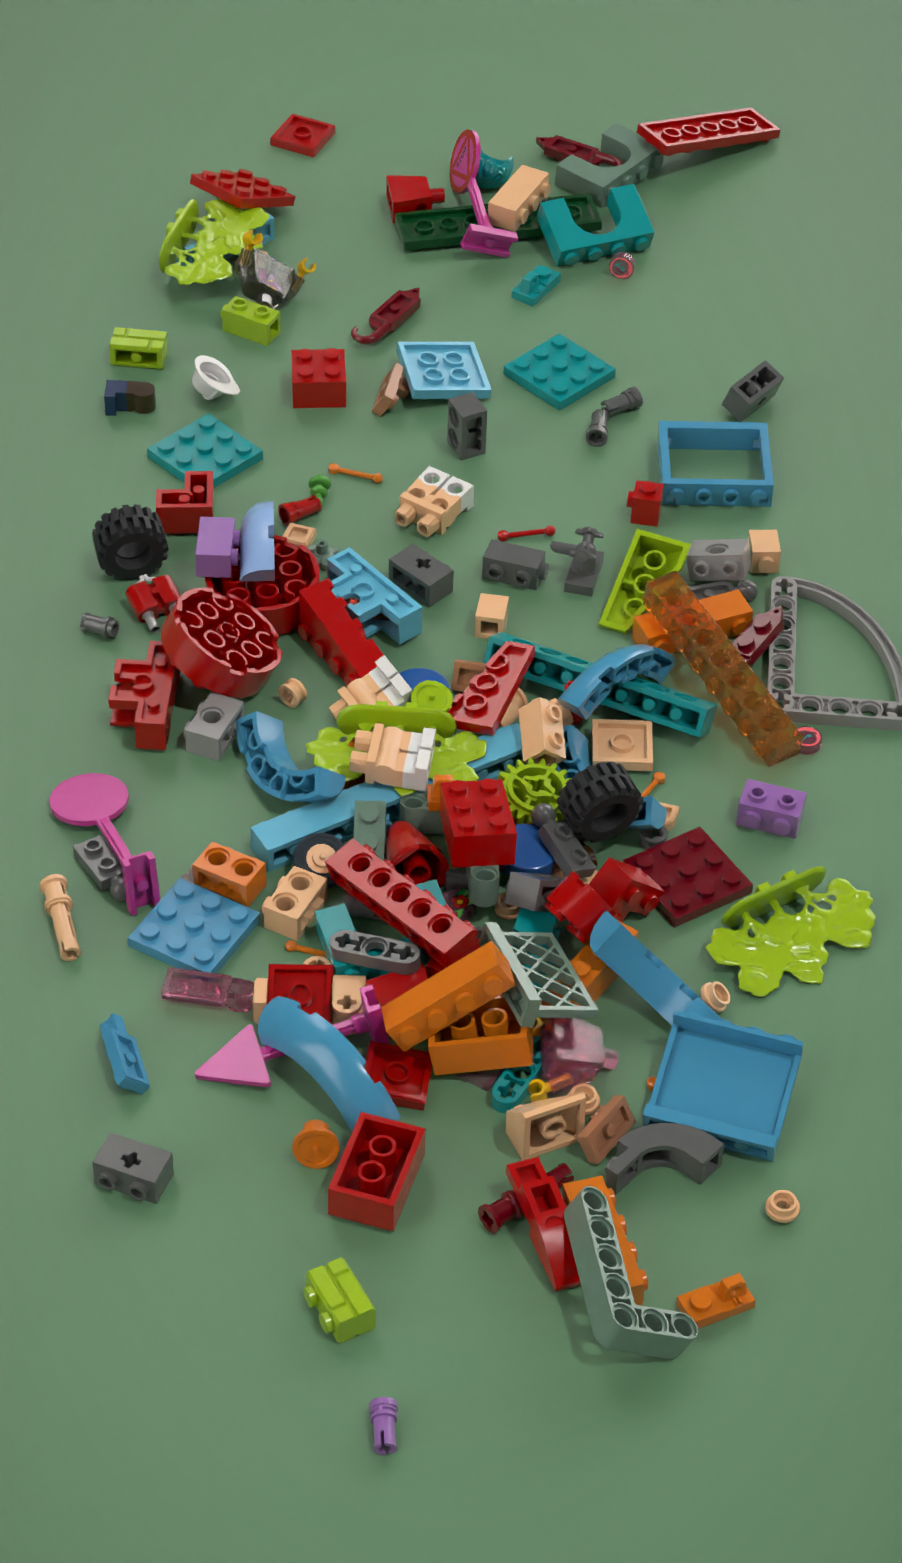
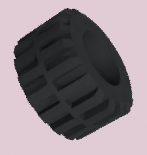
M127 504L122 505V508L119 509L116 507L110 509L111 512L109 514L104 513L101 516L102 520H98L94 525L95 529L92 530V540L99 565L102 570H105L107 575H114V578L118 580L125 578L126 581L137 577L140 579L141 575H151L155 572V568H160L163 565L162 561L167 559L169 548L161 519H159L156 512H152L148 507L141 508V505L134 504L133 507H129Z
M611 761L606 764L605 762H600L594 766H588L583 771L576 773L572 779L565 783L566 786L559 792L560 796L557 798V807L572 829L575 837L582 842L590 841V843H596L600 840L605 841L610 837L620 834L621 831L627 829L637 819L638 813L643 808L642 794L626 769L621 764Z

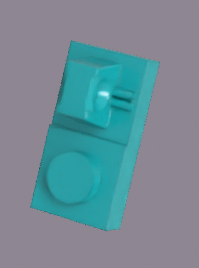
M539 264L533 271H529L527 275L522 277L521 282L512 290L511 298L534 306L561 282V273Z

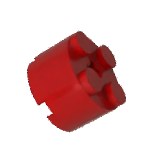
M572 871L546 897L547 902L544 904V907L559 921L563 922L566 919L570 923L566 929L585 945L590 941L594 925L605 911H608L615 919L618 914L587 883L584 884L579 879V875Z

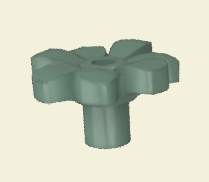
M324 539L318 540L316 545L311 544L308 546V549L313 553L319 567L321 565L322 569H327V558L339 553L336 546L329 548L327 541Z

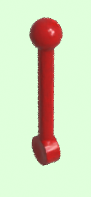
M552 525L544 529L517 532L501 530L498 532V540L504 542L509 538L541 534L553 536L556 530Z

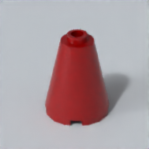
M399 821L392 824L387 829L385 835L386 859L393 864L399 874L410 876L416 885L437 880L441 889L446 882V872L449 870V864L444 853L411 823Z

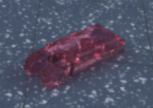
M170 967L165 977L161 997L162 1000L221 1008L227 1007L233 1012L240 1011L246 1013L252 1007L253 1002L250 996L253 997L254 982L233 978L232 975Z

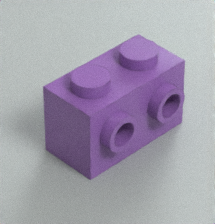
M200 517L195 553L197 577L231 578L232 566H238V549H235V547H240V530H235V518Z
M747 779L738 804L736 825L796 839L804 816L807 793Z

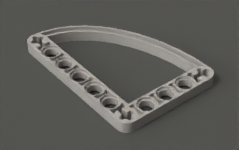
M779 576L773 579L770 592V610L779 606L787 607L790 610L783 611L782 618L784 626H787L789 629L782 630L768 647L767 715L771 719L780 722L902 731V660L883 628L861 606L832 588L802 578ZM782 589L786 590V595H781ZM797 597L813 601L838 613L852 623L866 637L876 650L888 672L896 701L795 694ZM785 645L789 647V649L781 650L776 648L775 646ZM775 665H786L788 669H778ZM782 684L787 686L788 688L777 689L774 687V685ZM778 701H783V708L778 707ZM814 707L817 709V711L808 712L805 711L803 708ZM842 709L847 713L836 714L832 710ZM870 711L875 713L876 716H865L862 712Z

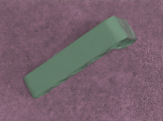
M411 793L401 797L399 821L411 823L422 834H444L439 811H428L426 793ZM499 865L466 867L471 902L479 907L495 905L498 902Z
M592 1186L584 1187L564 1210V1219L595 1339L603 1347L611 1350L668 1359L677 1358L697 1337L699 1331L696 1322L692 1317L683 1312L635 1304L608 1200L599 1189Z

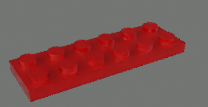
M750 107L638 123L636 133L643 137L647 143L657 148L661 154L672 156L677 153H692L696 150H711L716 147H730L736 144L746 145L749 142H766L769 139L779 138L781 129Z

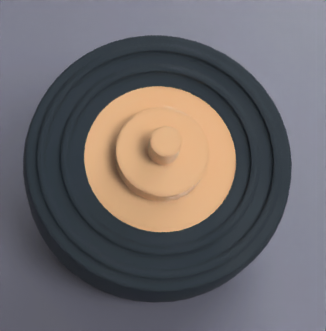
M327 833L311 834L297 845L293 855V866L327 878V889L332 888L337 884L333 882L324 861L344 846V844L335 836Z

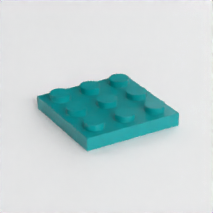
M560 333L507 363L503 369L505 376L559 411L615 378L616 373L614 367Z
M208 413L148 447L147 456L184 483L185 471H213V485L215 488L263 460V450Z

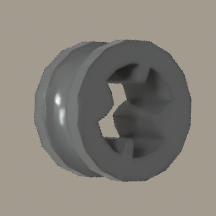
M664 826L659 829L641 830L640 847L643 850H647L667 841L668 831Z

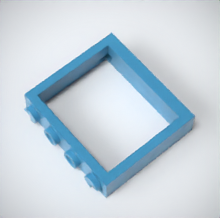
M659 421L657 451L660 483L664 484L662 505L771 507L774 482L767 423ZM669 449L760 451L763 480L671 478Z

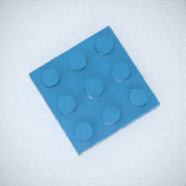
M179 878L128 937V946L210 983L260 922V912Z

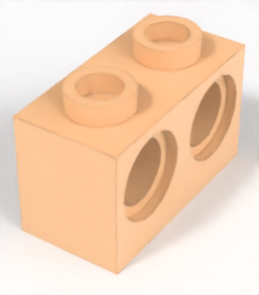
M293 866L287 876L281 877L276 891L272 896H268L262 905L264 928L298 941L315 918L314 911L321 910L328 900L327 878Z

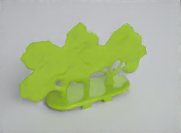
M218 198L217 200L205 202L204 207L208 213L206 216L198 218V203L195 199H191L184 209L178 208L175 213V223L169 222L166 227V236L163 240L159 256L160 271L168 276L177 278L179 285H190L194 282L205 284L217 279L231 277L233 275L232 265L223 256L228 253L233 255L244 253L246 246L243 242L244 233L257 227H262L270 218V215L265 213L260 207L240 210V208ZM214 218L215 221H208V219ZM197 223L204 226L203 229L193 234ZM190 238L197 241L194 248L183 250ZM262 242L259 245L253 246L252 250L263 248ZM190 251H196V253H194V254H191V253H188V252H190ZM185 255L193 257L194 262H187L185 260L187 256ZM181 262L185 263L186 266H181Z
M376 701L375 705L357 704L343 708L338 713L336 719L339 729L325 727L318 731V737L315 741L305 744L307 752L314 755L313 764L346 776L345 781L356 779L363 774L349 771L352 751L368 753L354 750V747L348 745L349 742L356 736L357 730L373 732L375 723L384 724V728L397 727L402 731L423 733L424 728L436 729L435 743H441V746H435L429 773V778L432 780L434 775H453V781H477L479 776L476 775L474 769L468 766L467 763L485 756L487 741L479 740L470 731L454 735L457 727L455 719L450 713L442 709L418 707V703L406 702V706H388V701ZM341 737H347L346 741L340 742ZM394 786V790L401 796L417 791Z
M817 866L799 874H796L794 870L783 874L779 883L771 886L768 881L756 887L754 894L734 904L722 917L721 924L725 927H735L743 924L742 929L731 930L722 927L713 929V933L710 936L711 943L707 944L705 948L717 964L739 966L741 968L738 972L739 988L751 992L758 997H764L780 987V980L784 971L791 972L800 982L822 984L824 972L821 967L827 963L829 953L823 947L824 942L830 940L848 948H867L870 946L872 939L871 929L875 925L876 918L869 908L873 902L870 892L856 890L848 880L836 878L829 883L826 893H814L811 891L825 878L826 869L823 866ZM834 895L837 900H830L827 896ZM801 897L805 899L803 910L797 914L790 915L785 913L781 907ZM813 899L817 903L822 899L831 904L832 908L829 910L819 908L813 902ZM808 905L814 908L812 913L808 912ZM775 910L774 915L765 924H761L754 919ZM750 928L755 934L753 938L747 932Z

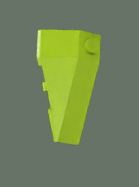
M637 529L599 621V627L627 634L633 627L634 616L644 614L681 572L691 544Z

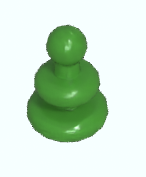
M318 474V476L309 479L308 486L311 489V496L316 495V498L318 497L321 505H323V498L328 494L331 481L322 474Z

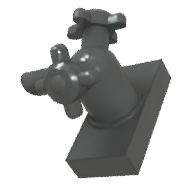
M587 526L583 529H576V534L583 535V540L578 545L552 541L550 548L555 553L573 557L565 581L564 592L592 597L604 561V552L596 551L593 542L594 538H603L604 534L598 532L593 527Z

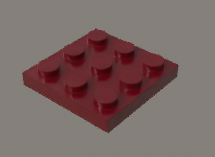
M700 826L623 860L626 864L642 869L665 891L656 907L674 928L749 895L753 890L751 881Z

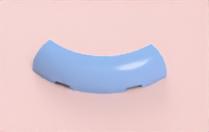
M273 501L256 503L247 510L242 518L240 527V581H275Z

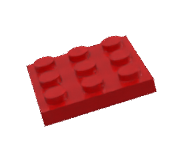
M239 169L238 172L220 170V173L203 170L200 174H191L189 183L240 209L294 206L296 196L286 192V188L271 185L268 179L255 177L252 171L246 169Z

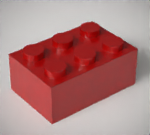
M484 779L480 781L454 780L452 782H441L439 814L452 868L515 864L517 832L503 780Z
M360 1112L328 1188V1214L394 1232L425 1155L426 1128Z

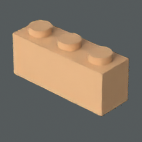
M521 165L488 202V219L490 224L515 232L521 224L527 221L528 216L537 210L540 202L548 197L551 190L549 173Z

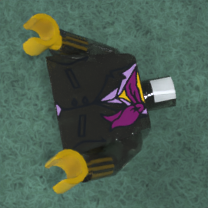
M253 230L247 231L243 235V242L246 246L241 249L235 267L242 285V293L257 304L275 309L279 304H286L297 295L305 282L303 278L305 275L315 271L316 263L312 264L308 270L305 268V262L308 258H305L297 264L298 273L294 274L295 269L253 248V246L259 245L263 241L262 233L256 234L253 241Z

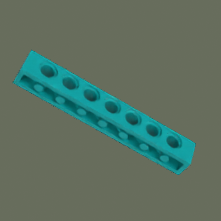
M503 632L489 637L483 663L486 664L506 641L534 645L536 655L524 678L561 691H565V684L575 680L585 669L593 664V662ZM638 677L624 684L615 683L612 685L609 695L600 703L699 738L710 732L718 705Z

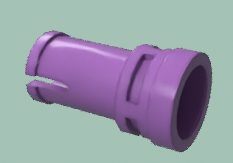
M378 1397L369 1402L370 1420L374 1428L373 1447L374 1452L379 1455H386V1445L389 1447V1454H393L397 1450L395 1423L397 1422L398 1403L391 1397Z

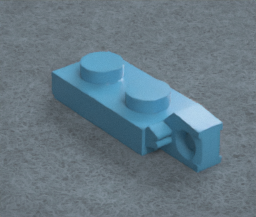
M112 1013L104 1023L100 1024V1029L107 1049L106 1053L114 1072V1079L121 1088L143 1094L150 1088V1083L136 1039L127 1034L123 1018Z

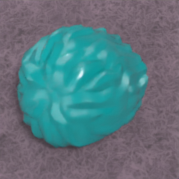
M481 150L480 163L476 175L477 185L483 189H495L506 183L513 171V157L511 156L509 159L502 161L484 154Z

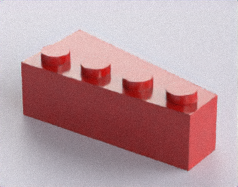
M327 578L299 590L298 633L303 641H307L312 646L316 655L326 661L331 671L335 675H339L346 686H348L355 679L362 678L377 667L375 661L384 656V654L372 638L366 640L363 625L358 618L351 619L346 610L348 604L342 596L335 597L332 592L334 585Z

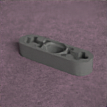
M340 930L330 938L331 955L339 962L402 975L413 974L421 967L420 949L413 943L350 930ZM371 949H381L384 951L378 956L367 954Z

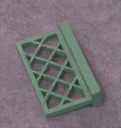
M485 922L479 945L482 947L492 940L509 961L515 986L502 994L521 1027H533L536 1018L597 1017L599 1011L553 933L502 932L497 922ZM510 944H514V945L520 947V949H517V948L511 946ZM537 944H546L547 947L549 948V950H547V949H545V948H543V947H541V946H539V945H537ZM528 951V952H530V953H532V954H534V955L540 957V959H537V958H535V957H533V956L527 954L526 952ZM549 961V962H551V963H553V964L559 966L560 969H558V968H556V967H554V966H552V965H550V964H548V963H546V962ZM520 962L531 966V968L529 969V968H527V967L521 965ZM539 970V971H541V972H543V973H545V974L551 976L552 978L550 979V978H548V977H546V976H544V975L538 973L537 971ZM560 980V981H562V982H564V983L570 985L572 988H569V987H567V986H565V985H563V984H560V983H558L557 981ZM531 981H533V982H535V983H537V984H539V985H541V986H543V987L540 988V987H538V986L532 984ZM551 990V991L556 992V993H558V994H560V995H562V996H564V997H563V998H560V997H558V996H556V995H554V994H552V993H550V992H548V991ZM543 1000L553 1006H542L541 1001ZM569 1000H572V1001H574V1002H576V1003H578V1004H580V1005H582V1006H577V1005H575V1004L569 1002Z

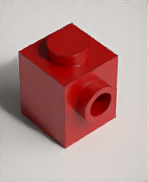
M636 480L634 491H629L627 498V507L632 508L630 523L658 527L662 510L664 484Z

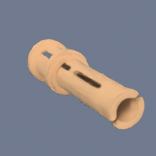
M48 875L41 880L39 885L41 893L46 898L44 908L46 913L52 917L61 959L73 961L77 959V956L80 957L81 950L70 912L73 902L71 897L67 895L68 882L63 875Z

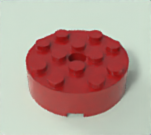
M274 535L275 581H240V547H235V549H238V566H232L231 578L204 577L205 588H213L215 594L225 597L230 593L246 601L271 623L279 635L289 634L298 628L299 590L320 582V569L317 559L304 545L296 546L287 542L286 537Z
M194 588L183 593L161 628V641L171 665L190 678L196 687L206 688L229 697L241 699L258 693L282 658V650L279 649L277 644L279 636L271 623L246 601L230 593L226 597L215 594L213 588Z

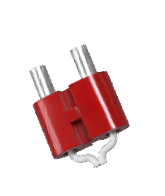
M145 574L139 577V582L127 588L125 595L137 619L141 623H147L151 633H157L160 630V626L156 621L158 614L163 613L165 617L168 616L181 595L171 576L148 577ZM144 579L147 580V581H149V582H152V583H151V584H147V583L144 581Z

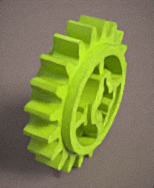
M529 758L526 765L518 759L515 767L508 764L506 765L505 772H499L498 780H503L512 817L516 820L515 825H535L531 819V813L533 808L541 803L549 804L554 808L556 823L565 820L557 807V798L560 796L559 792L566 786L565 783L572 779H566V769L558 772L556 770L557 763H553L549 767L546 766L545 759H541L539 764H535L534 760Z

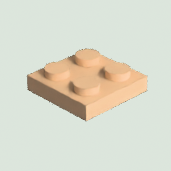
M592 719V765L594 766L600 762H605L606 764L611 761L621 764L626 771H653L652 721Z

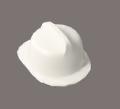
M203 355L195 359L192 384L202 394L204 399L213 400L221 397L223 394L233 396L239 394L240 389L230 371L221 362Z

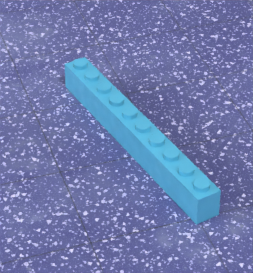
M515 722L497 729L494 736L485 734L477 737L479 740L487 741L486 754L479 759L468 762L467 765L474 769L476 775L479 776L477 781L484 779L498 780L499 772H505L506 765L510 764L515 767L518 759L523 762L520 725ZM428 778L427 784H432L433 780ZM376 781L374 784L363 782L344 789L340 794L329 799L312 802L250 827L251 849L260 861L266 863L267 871H273L293 863V855L297 845L311 834L327 833L335 836L341 842L354 838L355 800L386 801V821L395 822L399 820L400 799L402 796L394 790V786L383 785ZM417 790V791H415V792H413V793H426V792H425V791H419V790Z

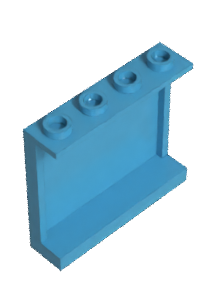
M674 1010L672 1028L649 1104L646 1103L643 1112V1126L657 1123H676L691 1126L710 1134L722 1142L724 1150L773 1162L800 1067L804 1042L787 1034L778 1036L766 1033L758 1027H741L733 1025L725 1019L713 1020L701 1017L693 1011L680 1012Z

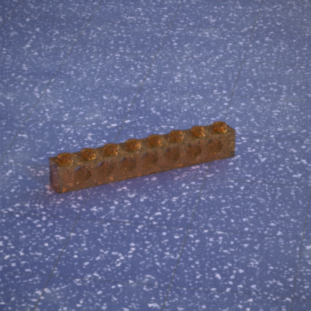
M675 570L647 581L642 598L645 608L652 612L658 620L660 628L668 633L676 649L682 652L689 661L693 672L699 674L705 682L709 693L714 694L720 702L724 713L730 715L736 723L740 734L746 737L752 744L756 755L762 758L768 767L798 755L803 735L678 572Z

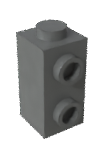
M491 539L483 556L482 578L537 590L540 581L546 580L549 564L545 563L546 551Z

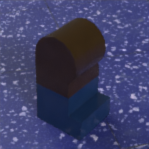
M106 380L104 394L105 416H116L117 411H136L142 414L152 412L156 408L155 387L149 382Z

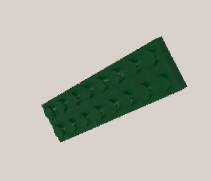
M591 193L548 197L541 201L545 202L564 198L577 226L588 233L602 229V221ZM484 204L488 216V204ZM473 205L395 213V223L404 250L415 251L424 248H443L445 246L461 245L469 225H479ZM539 206L536 211H533L528 216L527 221L521 224L515 231L518 239L540 238L544 236L536 218ZM492 225L493 228L506 230V229H503V228H500V227H497V226Z

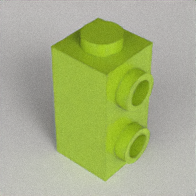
M237 296L228 304H225L221 310L222 330L265 346H268L281 333L280 311Z

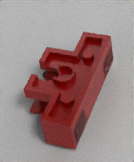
M150 641L146 661L116 659L114 682L118 683L116 686L111 685L108 698L109 708L113 709L110 726L135 727L136 748L166 750L169 740L171 719L181 671L171 665L162 641Z

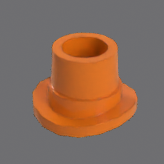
M310 1120L304 1124L302 1131L293 1139V1155L305 1167L312 1169L325 1168L331 1165L338 1156V1138L334 1132L330 1131V1127L324 1121Z

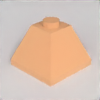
M584 1093L537 1100L525 1105H518L506 1111L505 1132L522 1161L579 1142L576 1136L584 1129L587 1097Z

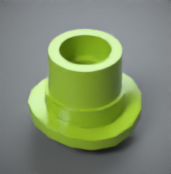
M426 680L414 687L411 694V702L418 703V707L437 708L447 712L453 704V697L450 690L442 683Z

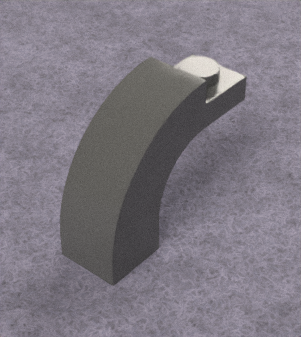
M657 1123L639 1127L618 1140L617 1154L610 1159L605 1168V1184L607 1188L613 1189L616 1196L641 1172L655 1167H667L682 1172L701 1185L721 1166L724 1144L700 1129L683 1124Z

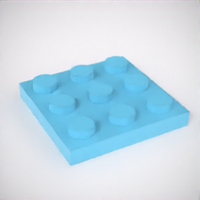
M397 342L396 352L401 365L404 367L403 372L412 399L448 400L449 398L471 392L478 399L490 398L492 389L474 342Z

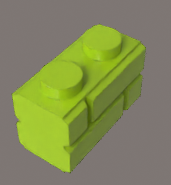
M115 327L109 347L110 364L163 370L168 355V333L166 331Z
M340 1257L328 1262L326 1266L321 1265L307 1272L306 1287L303 1288V1294L309 1307L316 1306L320 1313L319 1321L326 1334L332 1332L337 1342L343 1343L354 1338L356 1334L361 1335L374 1329L376 1326V1309L344 1258Z

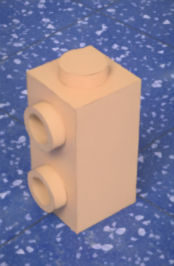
M539 697L518 709L523 762L528 764L529 758H532L535 764H539L541 759H545L546 766L550 767L553 763L558 764L565 760L566 750L561 706Z

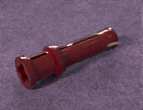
M565 1163L559 1164L546 1173L548 1177H554L559 1189L563 1187L564 1183L574 1181V1176L566 1177L573 1172ZM506 1190L501 1194L500 1199L489 1205L483 1204L478 1208V1215L482 1224L491 1233L500 1231L501 1226L512 1219L519 1220L524 1216V1212L513 1190Z

